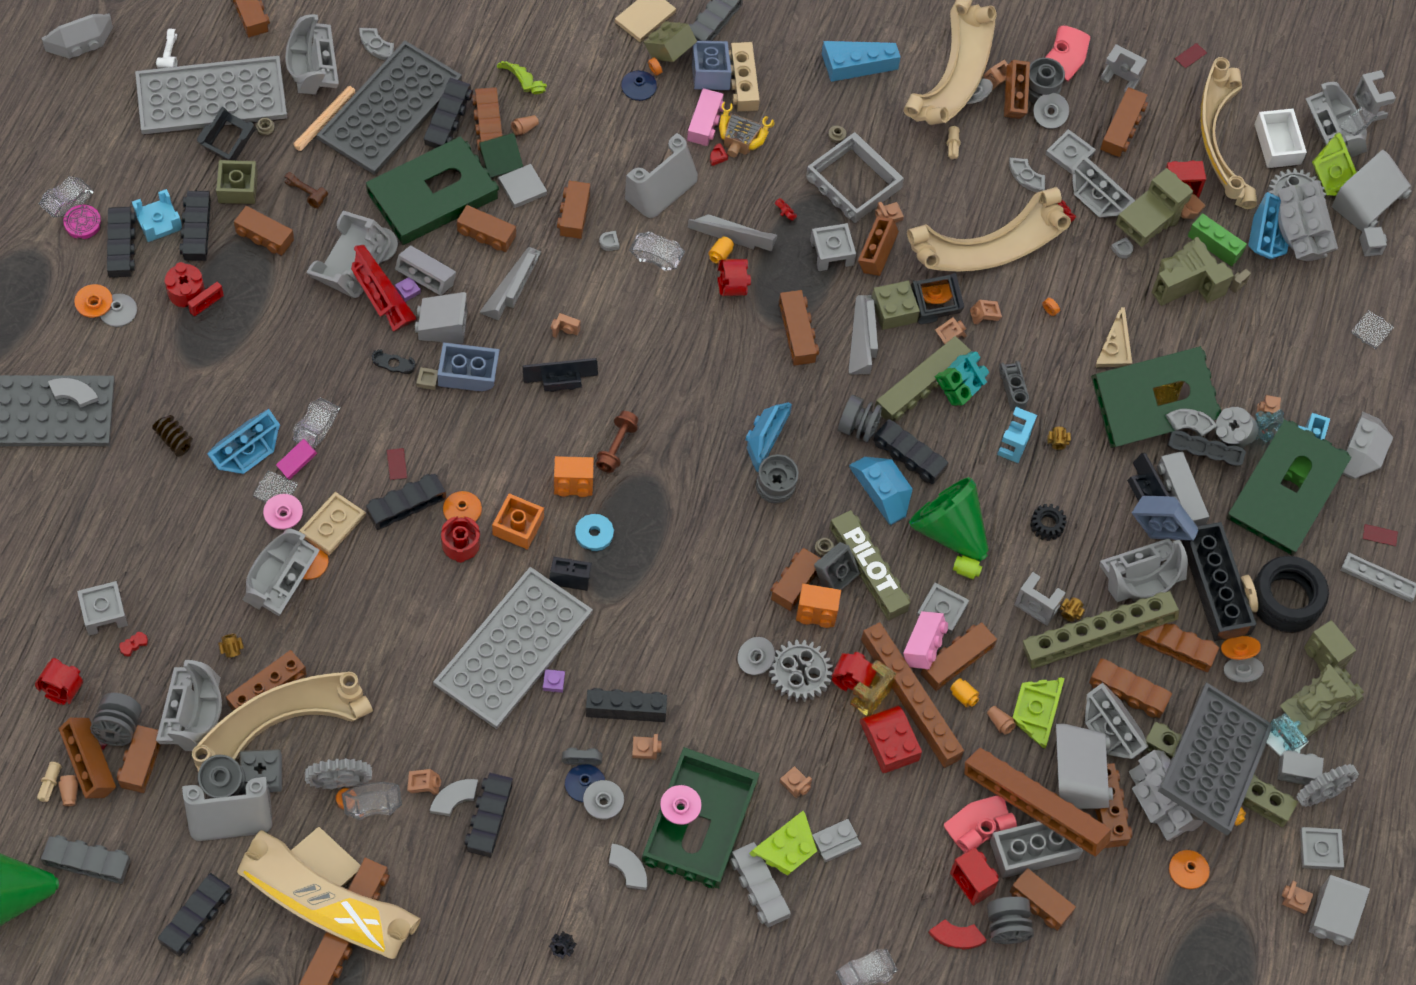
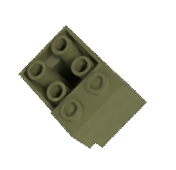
M1166 168L1152 179L1148 191L1118 215L1116 225L1143 247L1149 242L1150 238L1161 233L1163 229H1167L1169 226L1175 227L1178 224L1184 205L1190 201L1193 190L1189 185L1182 182L1175 173Z
M1196 237L1186 244L1183 250L1176 252L1172 257L1161 259L1159 273L1152 289V294L1159 304L1163 306L1198 289L1206 302L1209 303L1226 295L1234 275L1224 262L1217 264L1216 259L1208 252L1206 245Z
M1330 664L1326 665L1320 672V677L1312 679L1311 685H1305L1301 691L1280 705L1283 712L1306 739L1340 713H1347L1364 700L1362 695L1364 691L1357 683L1353 685L1349 680L1351 675L1345 668L1341 670L1339 666L1332 667Z

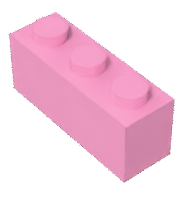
M703 88L688 129L687 141L708 146L709 141L714 139L716 131L714 127L719 125L721 117L719 113L723 112L722 103L724 101L722 93Z
M921 611L903 653L909 667L930 669L932 662L936 659V652L942 645L944 633L948 631V622L945 621L944 613Z

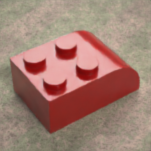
M895 706L860 719L859 722L883 774L920 761L922 750L900 706Z

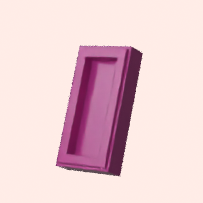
M302 439L276 466L290 480L317 452L307 440Z

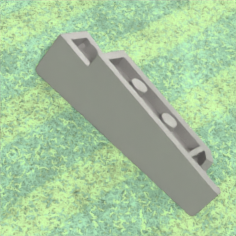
M709 214L695 220H688V228L717 238L725 236L731 239L733 243L753 250L757 246L772 251L778 236Z
M531 247L525 250L480 310L481 314L499 320L506 306L514 308L541 251Z
M858 295L855 302L849 374H870L872 367L871 358H876L878 351L874 300L871 298V295Z

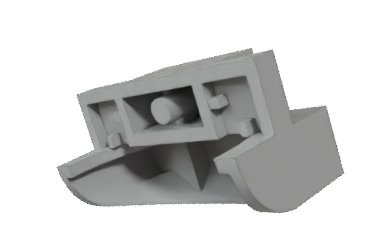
M315 14L302 16L296 21L286 47V66L294 82H297L298 93L316 94L319 86L337 88L339 85L331 25L318 24V15Z
M1337 82L1321 84L1322 92L1306 98V102L1324 145L1326 146L1334 135L1340 132L1351 158L1367 152V130L1351 99Z
M1315 180L1302 186L1294 184L1278 190L1281 199L1278 212L1279 228L1286 243L1295 251L1296 259L1303 261L1318 260L1327 257V253L1337 250L1338 246L1320 181Z
M286 529L284 533L276 537L265 547L253 563L247 575L246 594L242 600L258 610L263 606L280 616L320 550L303 540L306 536L305 534L294 529Z
M1169 538L1100 561V567L1109 579L1108 590L1116 602L1128 598L1135 602L1142 598L1153 597L1160 592L1165 593L1175 583L1186 580L1188 559L1185 548L1180 540L1173 541L1172 543Z
M185 660L184 667H174L156 738L159 744H178L185 751H193L198 743L216 726L222 709L219 689L221 677L207 664Z
M1153 750L1139 759L1140 764L1129 771L1136 784L1132 790L1150 822L1158 824L1166 840L1171 841L1185 831H1194L1204 822L1202 819L1158 792L1171 761L1165 752Z

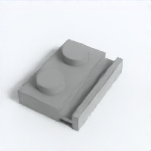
M849 819L812 835L814 843L825 863L861 847V842H859Z

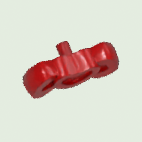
M779 198L775 201V205L782 210L781 216L785 214L790 220L796 219L797 215L793 213L794 211L783 199Z
M1061 200L1058 205L1063 208V213L1070 218L1071 222L1074 221L1076 215L1071 213V209L1066 206L1065 201Z
M137 632L130 639L121 642L119 645L121 654L130 657L132 652L138 650L140 646H147V635Z

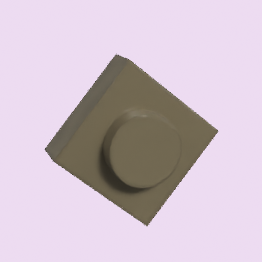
M1247 269L1241 273H1236L1232 279L1233 283L1230 289L1235 293L1248 282L1251 273Z
M420 367L416 383L417 387L435 390L438 381V370Z

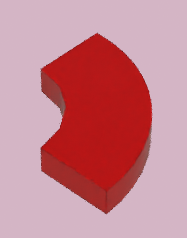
M946 919L928 932L936 941L944 946L960 948L962 950L976 948L987 941L974 924L968 927H957L950 924Z

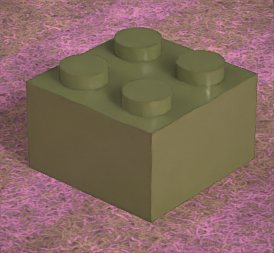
M667 21L661 24V28L656 32L651 33L648 36L649 38L644 41V44L651 58L655 57L660 61L674 62L692 47L697 40L689 24Z
M219 160L216 187L218 203L255 204L258 178L256 161Z
M909 280L873 288L872 299L874 300L875 312L882 330L917 323L920 310Z
M1332 620L1315 630L1304 646L1307 655L1315 660L1320 671L1328 664L1332 667L1339 666L1340 669L1346 667L1356 652V649Z

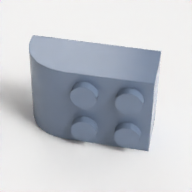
M697 41L692 46L694 89L730 90L731 64L728 41Z
M443 342L437 375L438 386L474 391L491 389L495 382L500 350Z
M1142 496L1132 511L1133 516L1151 539L1194 540L1197 535V525L1175 497Z

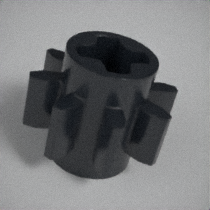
M562 931L560 936L555 933L549 945L552 948L553 955L561 957V959L566 954L570 957L577 945L572 938L573 936Z

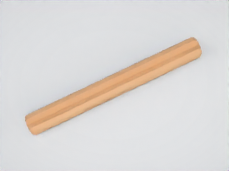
M347 86L294 142V148L302 151L356 93L355 89Z

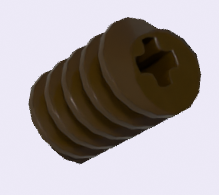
M173 415L158 419L152 425V429L156 431V434L160 436L162 441L170 447L177 457L187 453L193 438L188 436L187 431H183V426H178L179 422L174 420Z

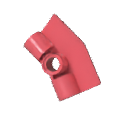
M1060 26L1057 30L1054 47L1045 58L1054 59L1063 66L1065 71L1064 79L1067 82L1085 62L1090 35L1069 26Z
M998 795L968 804L944 823V828L964 853L990 840L994 832L1017 827L1013 813H1008L1005 800ZM981 827H987L990 832L983 831Z

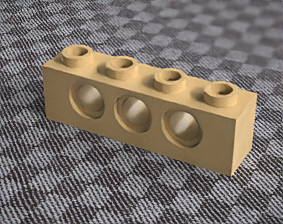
M752 42L731 43V50H729L731 75H733L731 89L735 90L733 105L737 106V112L758 111L760 100Z

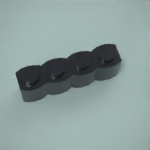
M453 78L448 80L438 107L432 117L431 124L426 131L424 137L425 145L437 148L453 140L452 135L454 131L457 132L459 129L460 121L458 120L466 112L465 104L471 100L473 90H471L469 83Z
M187 191V196L183 197V207L186 210L182 212V223L185 224L184 228H181L183 243H180V255H183L184 260L207 261L211 209L210 191Z
M131 207L108 208L107 272L109 278L132 277V271H135V260H132V255L136 254L135 244H132V239H136V231L133 228V224L136 223V214L132 212Z
M890 419L874 435L873 441L879 449L888 451L894 460L903 462L909 471L918 473L924 482L934 484L948 467V461L933 452L926 444L918 441L912 434L903 430Z
M1183 431L1170 432L1167 446L1174 450H1186L1192 455H1204L1208 459L1222 460L1233 466L1242 465L1246 451L1241 447L1227 446L1219 441H1208L1204 437L1190 436Z
M426 474L418 482L405 484L401 490H391L383 498L370 500L366 505V512L376 530H380L394 522L407 518L411 514L418 513L428 506L446 499V491L436 474Z
M490 772L488 778L484 777L481 787L484 792L482 796H478L476 808L479 809L477 815L473 814L470 823L473 829L471 834L467 833L464 845L467 846V852L492 857L511 794L513 778Z
M210 873L159 935V943L179 957L183 953L186 954L192 947L191 942L204 933L206 929L205 924L209 920L213 921L219 913L218 908L230 900L232 896L231 887Z

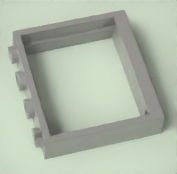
M855 132L807 167L806 173L808 181L818 187L819 191L826 195L832 204L840 208L844 215L854 223L875 209L878 202L883 203L899 191L904 180L892 166ZM851 149L889 184V186L858 209L820 174L821 171Z

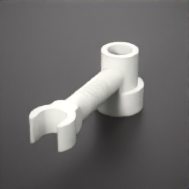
M169 28L167 31V42L163 58H157V68L177 67V58L171 57L173 44L177 39L176 29Z

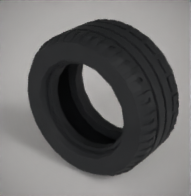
M1295 556L1276 557L1268 561L1261 568L1253 583L1258 600V611L1255 613L1264 623L1275 630L1292 633L1308 629L1316 623L1328 603L1329 588L1327 580L1322 575L1323 573L1308 560ZM1281 579L1292 580L1300 584L1307 593L1308 605L1304 608L1291 609L1279 604L1273 597L1271 584Z

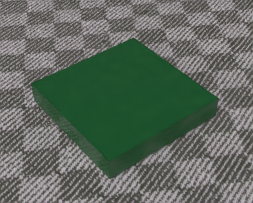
M514 133L479 142L485 168L488 170L490 178L523 167Z

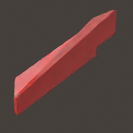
M365 245L355 246V262L352 263L351 270L379 316L386 314L393 332L417 319Z

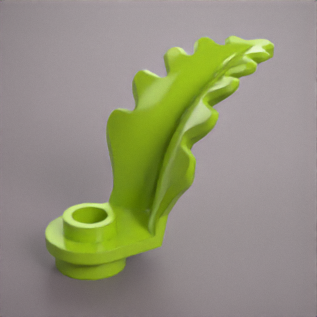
M501 61V63L497 64V68L510 70L518 78L524 92H532L535 95L546 92L547 84L543 83V81L533 82L532 74L526 72L525 67H519L518 64Z

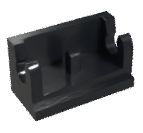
M553 556L549 580L560 587L588 591L592 563Z

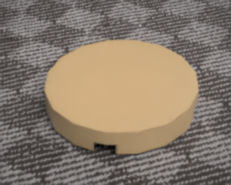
M1244 575L1240 578L1252 613L1258 611L1256 590L1250 576Z

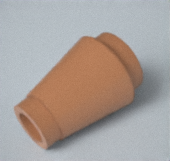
M535 115L516 118L511 122V129L515 135L522 136L539 124L538 118Z
M996 706L988 710L987 715L1000 733L1007 735L1015 728L1014 718Z
M61 776L58 784L63 806H75L79 785L77 776Z

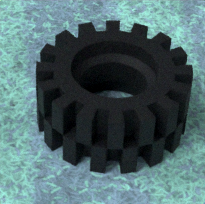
M1043 504V507L1040 505L1035 509L1030 527H1032V532L1036 531V537L1041 535V540L1047 537V541H1050L1051 538L1056 540L1057 536L1060 537L1067 523V517L1063 515V510L1058 511L1059 506L1053 508V504H1050L1049 507H1047V504ZM1044 517L1052 518L1056 525L1054 527H1046L1042 524L1041 519Z

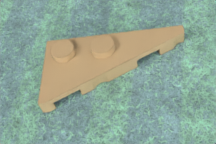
M1121 307L1096 362V368L1124 367L1132 364L1125 307Z

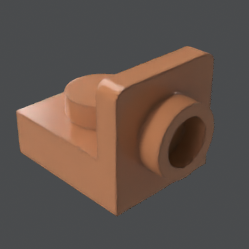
M878 202L877 210H875L876 217L892 218L895 223L903 221L904 216L897 202L885 206L882 202Z
M979 300L970 309L973 322L977 325L983 319L999 321L1002 318L997 301Z
M559 313L558 318L554 319L551 324L553 337L556 338L560 330L567 334L578 336L580 320Z
M954 317L935 329L944 344L954 336L957 338L960 336L965 338L967 336L964 332L966 330L965 325L961 320L957 322Z
M654 734V738L633 737L632 758L656 760L657 753H661L662 742L658 741V734Z
M794 766L780 778L779 782L797 798L801 794L804 796L809 792L812 778L810 776L806 778Z
M433 770L409 771L408 792L419 793L429 791L434 795L439 793L441 779Z
M1292 881L1289 886H1285L1282 892V897H1284L1282 905L1306 914L1313 894L1296 887L1297 882Z

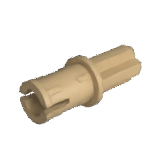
M951 126L948 129L949 135L946 144L948 146V157L953 160L958 158L961 141L959 140L960 129L956 126Z
M49 762L45 777L41 779L42 785L37 795V799L41 802H48L53 788L57 786L56 780L62 768L57 762Z

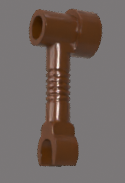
M291 172L284 176L286 178L284 182L287 185L296 186L310 194L307 198L310 206L318 209L323 204V200L328 195L325 188L320 187L318 190H315L300 181Z

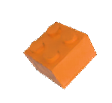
M555 456L554 495L562 497L568 495H578L579 497L592 496L594 458Z
M508 494L492 524L493 536L528 550L544 519V508Z
M802 583L796 621L806 625L817 624L824 628L834 627L841 590Z

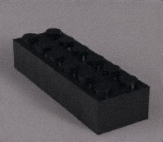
M1222 522L1197 526L1198 532L1195 539L1181 540L1187 554L1188 563L1214 641L1251 635L1256 627V622Z

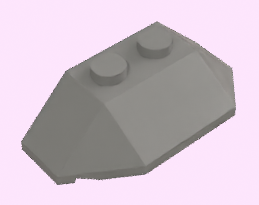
M92 14L58 26L47 36L42 37L45 51L62 57L72 58L102 47L113 28L110 14Z
M1084 154L1072 167L1074 195L1098 217L1118 216L1135 201Z
M1362 411L1346 449L1352 458L1342 473L1343 475L1356 479L1381 468L1393 436L1379 418Z
M1101 683L1087 694L1085 724L1090 730L1105 733V737H1110V749H1106L1107 755L1134 759L1148 748L1140 727L1121 700L1104 683Z

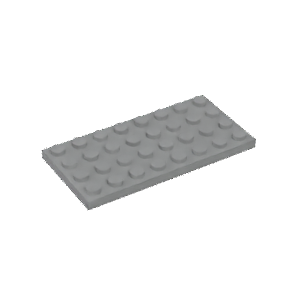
M279 56L135 71L142 134L210 126L221 107L226 108L229 113L247 123L249 121L258 122L261 118H269L270 120L287 118Z
M530 567L433 681V685L495 729H498L544 673L545 669L549 667L591 616L593 609Z

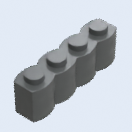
M743 0L709 1L703 13L700 12L696 17V21L689 25L696 40L712 41L740 9Z
M60 835L48 838L41 857L43 865L123 884L131 861L126 852L122 850H115V852L107 851V848L101 845H95V847L87 846V843L81 840H75V842L67 841L66 837Z

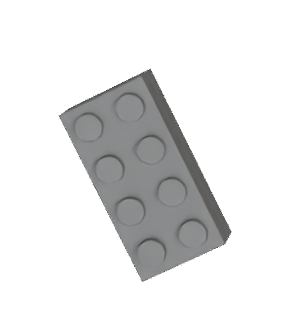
M1039 821L994 832L990 839L1002 878L1022 874L1027 868L1034 871L1077 860L1083 852L1082 848Z

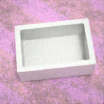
M1294 109L1259 112L1254 125L1267 168L1301 165L1307 152Z

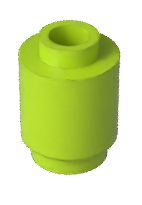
M957 556L953 570L957 571L956 574L974 580L975 576L979 577L983 566H980V561Z

